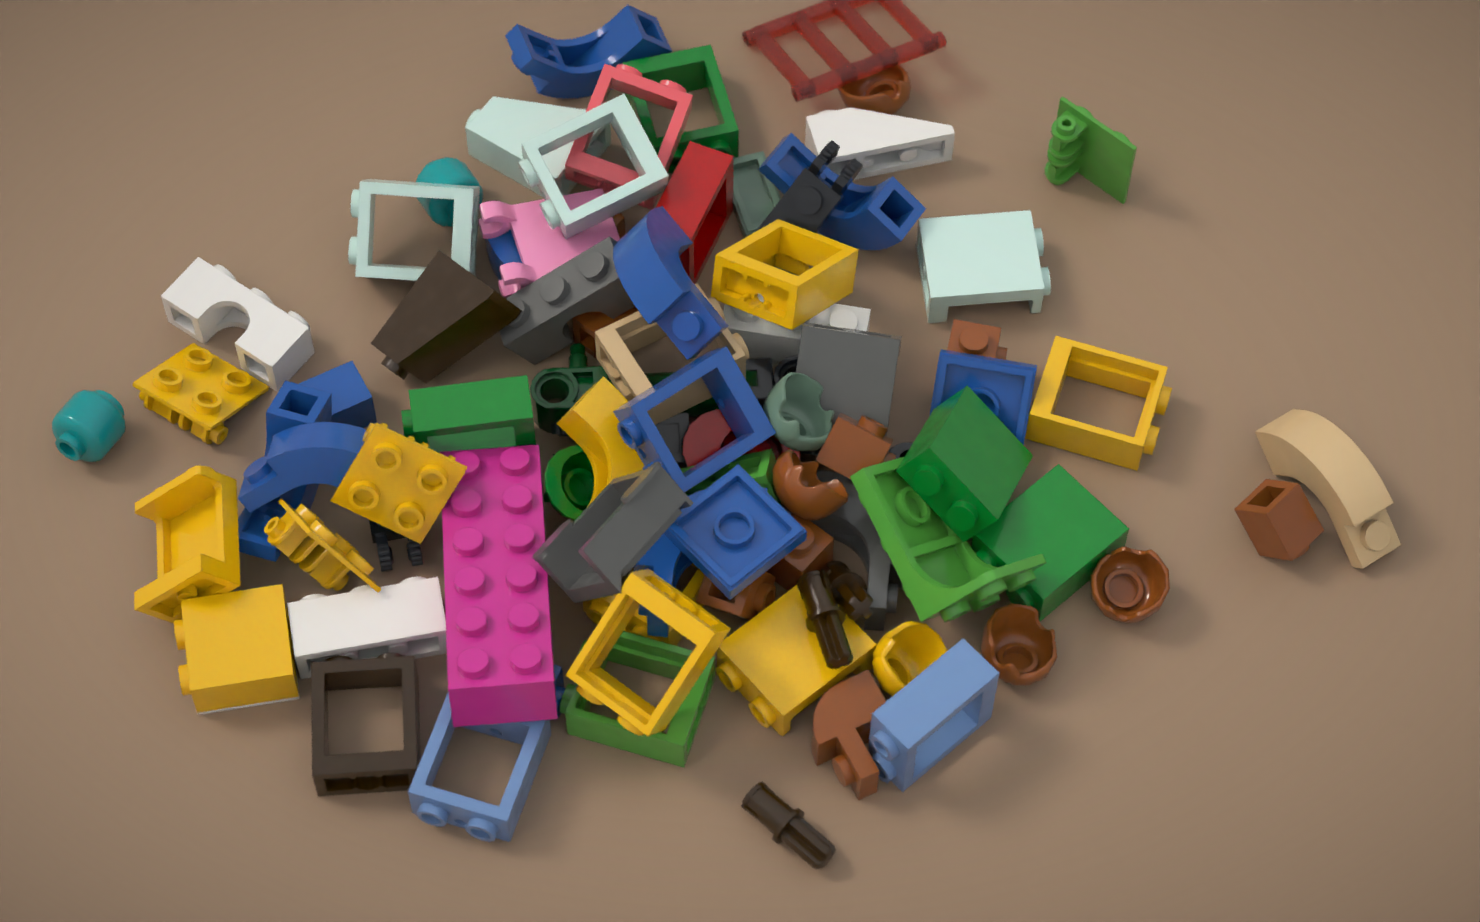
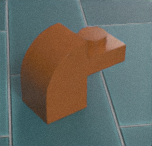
M869 670L841 681L826 691L815 708L812 725L811 749L816 765L818 766L832 760V766L838 780L844 787L850 785L858 800L876 793L878 789L879 769L865 744L869 743L872 713L886 702Z

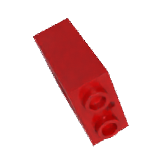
M690 141L655 208L663 206L693 242L679 257L687 275L696 284L733 212L734 156Z

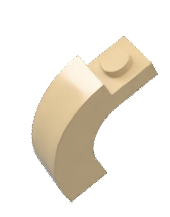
M1292 409L1255 431L1273 474L1299 480L1323 504L1335 526L1352 567L1363 569L1401 546L1386 510V507L1393 504L1386 486L1361 449L1335 424L1314 412Z

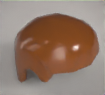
M880 59L867 63L860 60L857 62L854 73L850 76L840 72L837 89L847 108L852 107L894 115L909 99L911 83L908 73L896 61Z
M789 449L777 458L773 468L775 493L785 508L793 515L804 520H821L848 502L849 494L840 480L820 481L817 477L819 463L817 461L801 462L796 453Z
M1126 546L1120 547L1097 562L1090 577L1091 599L1102 613L1112 620L1124 623L1141 622L1158 612L1170 589L1169 569L1158 554L1151 549L1143 551Z
M1010 603L995 609L987 621L982 633L980 652L982 657L1000 673L999 678L1005 683L1021 686L1031 685L1046 678L1056 662L1055 631L1053 629H1046L1039 622L1036 608Z

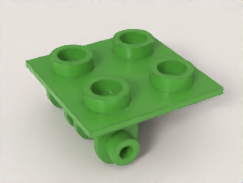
M1062 96L1059 101L1057 119L1051 127L1053 137L1050 139L1047 158L1049 162L1046 164L1044 171L1046 178L1054 185H1062L1076 173H1079L1124 204L1128 194L1137 147L1124 134L1111 130L1095 119L1086 108L1076 106Z

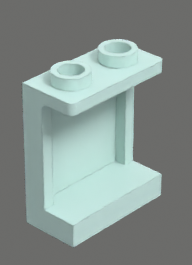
M1031 210L922 218L918 220L916 249L928 323L947 322L948 307L1028 300L1030 313H1041L1043 296L1050 295L1051 280L1048 267H1041L1039 256H1043L1044 253L1043 233L1041 228H1034Z

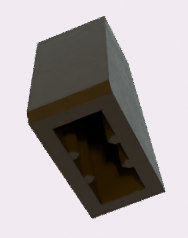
M439 250L371 344L386 355L381 364L403 380L411 373L427 384L517 319L522 310Z

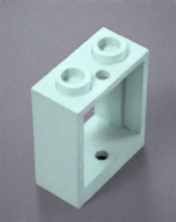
M625 94L521 143L523 160L518 162L519 169L529 188L538 186L545 199L544 202L540 203V208L551 229L559 227L565 239L663 192L668 184L669 175ZM611 123L639 177L570 210L542 156Z
M376 179L360 181L359 189H353L351 195V217L358 218L357 237L351 236L348 251L349 264L356 265L355 277L417 281L426 268L372 263L376 194L454 200L451 259L475 276L480 186Z

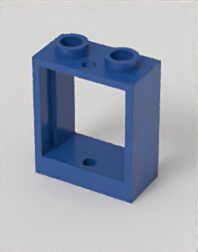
M727 346L706 352L613 411L619 421L617 424L618 432L625 444L631 449L636 450L644 464L642 470L659 461L663 469L684 492L776 433ZM702 378L737 439L682 473L647 411L694 381Z

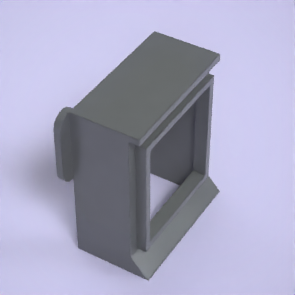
M656 461L645 470L614 478L574 522L569 519L560 525L534 553L532 558L542 566L574 603L616 595L617 593L620 594L621 577H625L682 514L679 509L691 507L693 502L663 469L660 462Z

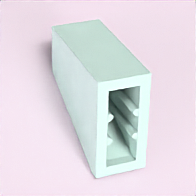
M493 96L482 109L475 110L467 120L465 132L468 154L542 196L537 185L529 188L519 169L518 162L523 160L521 143L585 113L586 110ZM610 123L594 131L586 151L587 154L599 158L610 146ZM574 141L542 156L562 195H567L577 184L565 179V163Z

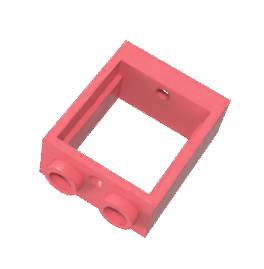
M604 63L586 112L605 103L611 88L673 110V116L658 152V157L668 173L692 110L693 95L686 93L687 90L676 82L661 80L658 83L642 77L643 74L631 66L617 64L616 67ZM594 131L574 140L565 163V179L592 189L602 188L604 193H608L639 177L638 173L634 170L586 153ZM659 194L637 205L652 210L655 207Z

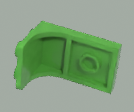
M904 457L864 467L850 476L858 492L859 500L867 510L880 537L881 545L889 555L902 582L903 590L911 600L921 622L941 616L944 623L971 610L974 613L981 611L1000 601L999 594L1007 589L1009 592H1013L1035 581L1037 578L1033 571L1047 563L1043 554H1038L999 568L984 563L976 556L977 554L971 548L968 541L963 542L896 472Z

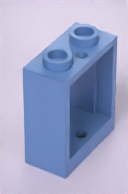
M964 638L872 713L868 751L879 769V778L885 783L892 781L902 792L992 716L1000 673Z
M447 693L408 790L412 813L416 814L421 821L432 826L443 827L447 823L464 828L468 834L483 841L491 842L498 838L510 842L551 736L550 720L462 726L466 729L522 745L499 806L432 787L455 729L452 722L449 693Z

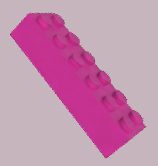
M539 444L440 452V454L446 457L450 455L455 457V461L467 466L466 472L442 509L447 675L453 727L557 719L549 575L532 558L534 553L546 542Z

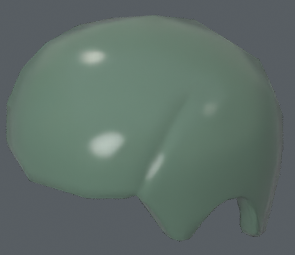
M789 372L768 393L764 401L763 411L776 432L773 436L782 445L794 451L818 450L825 443L832 429L831 421L835 413L833 410L825 411L821 407L820 397L823 387L820 383L803 373Z

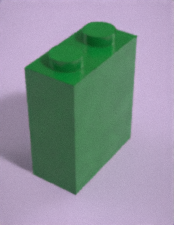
M967 385L934 408L896 472L949 528L965 542L999 519L1033 455Z
M1058 464L1009 503L997 521L974 535L971 548L984 563L997 568L1043 554L1047 563L1033 571L1037 578L1035 581L1013 592H1009L1008 589L1006 590L1007 597L1011 603L1036 608L1040 622L1090 581L1095 566L1101 558L1110 554L1113 550L1125 546L1129 528Z

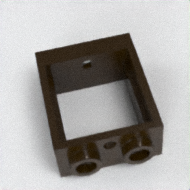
M384 653L376 658L369 659L334 656L323 662H311L312 777L318 797L408 791L421 760L419 677L415 657L404 656L399 653ZM402 686L404 750L328 755V691Z

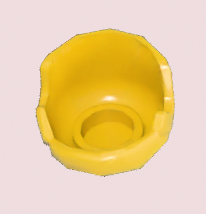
M908 621L889 631L879 640L872 653L873 672L882 689L889 695L894 696L948 650L940 635L927 624Z

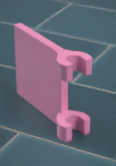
M601 188L563 195L570 210H573L603 195L604 192ZM545 199L515 205L506 204L501 201L481 203L479 210L482 218L478 219V225L483 239L496 238L511 229L522 263L510 262L500 266L499 271L502 280H498V286L501 295L504 298L511 296L609 236L618 242L620 237L613 217L565 239L559 227L551 229L540 208V203L544 202Z

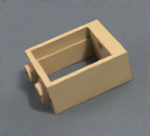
M695 284L725 321L723 310L714 297L708 299L699 284ZM639 311L595 331L596 358L615 388L628 402L652 387V384L631 353L667 336L656 322L648 324ZM727 327L708 346L711 351L727 346L746 379V360L750 358L748 348L740 334H732ZM699 378L647 412L656 425L712 398V395L703 379Z

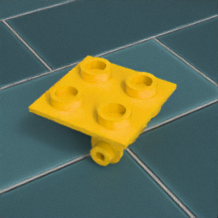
M191 343L135 380L132 384L133 387L140 390L139 399L144 401L143 404L146 409L158 413L172 424L178 423L179 428L184 431L191 428L190 433L202 439L204 443L211 444L214 442L218 445L225 440L228 434V428L224 426V421L269 390L268 385L195 343Z
M371 422L362 439L364 444L333 494L331 502L421 544L466 472L467 466L455 461V457L451 455L446 457L428 448V444L425 442L417 443L414 437H405L387 428L388 425L383 422L381 424Z
M282 498L278 501L287 512L281 519L277 516L273 517L264 528V532L268 535L267 540L271 545L278 548L293 563H299V567L304 572H308L325 589L341 590L349 580L347 573L351 570L376 592L379 593L381 591V588L369 576L375 568L358 554L359 551L337 532L334 534L324 525V522L304 504L301 503L294 509Z

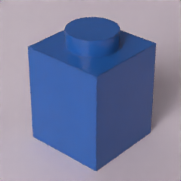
M353 361L299 383L332 393L331 422L344 423L361 428L369 426L371 422H377L373 398Z

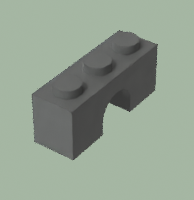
M610 236L507 297L506 299L521 309L522 312L517 319L499 331L504 346L533 365H536L573 343L567 324L573 317L587 312H602L614 319L635 307L615 269L613 248L617 241Z

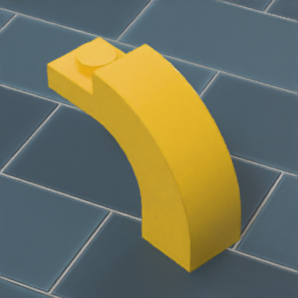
M604 376L588 389L556 423L582 448L591 463L594 474V491L588 506L614 478L642 471L644 467L636 450L631 449L625 444L617 429L619 421L613 411L628 401Z

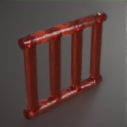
M825 0L757 25L742 33V39L748 47L756 45L792 86L791 93L796 102L813 98L945 47L947 44L946 38L941 31L932 33L901 0ZM877 1L914 40L891 48L855 8ZM837 16L873 55L850 63L815 23ZM797 31L832 71L809 79L774 38Z

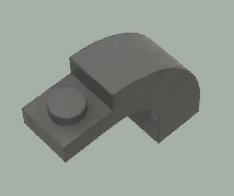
M817 470V477L822 482H829L834 479L840 480L847 490L849 498L847 503L821 520L810 521L832 536L834 540L851 548L859 556L867 572V592L873 599L872 604L869 606L873 614L867 620L865 619L864 630L884 631L886 613L896 614L898 588H903L902 582L889 555L881 545L880 537L867 510L859 500L858 492L852 480L839 473Z

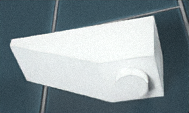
M852 107L840 110H824L815 115L806 116L805 146L815 156L819 155L831 140L840 146L838 155L827 166L837 175H840L845 165L853 159H856L863 165L854 180L952 160L955 136L952 125Z

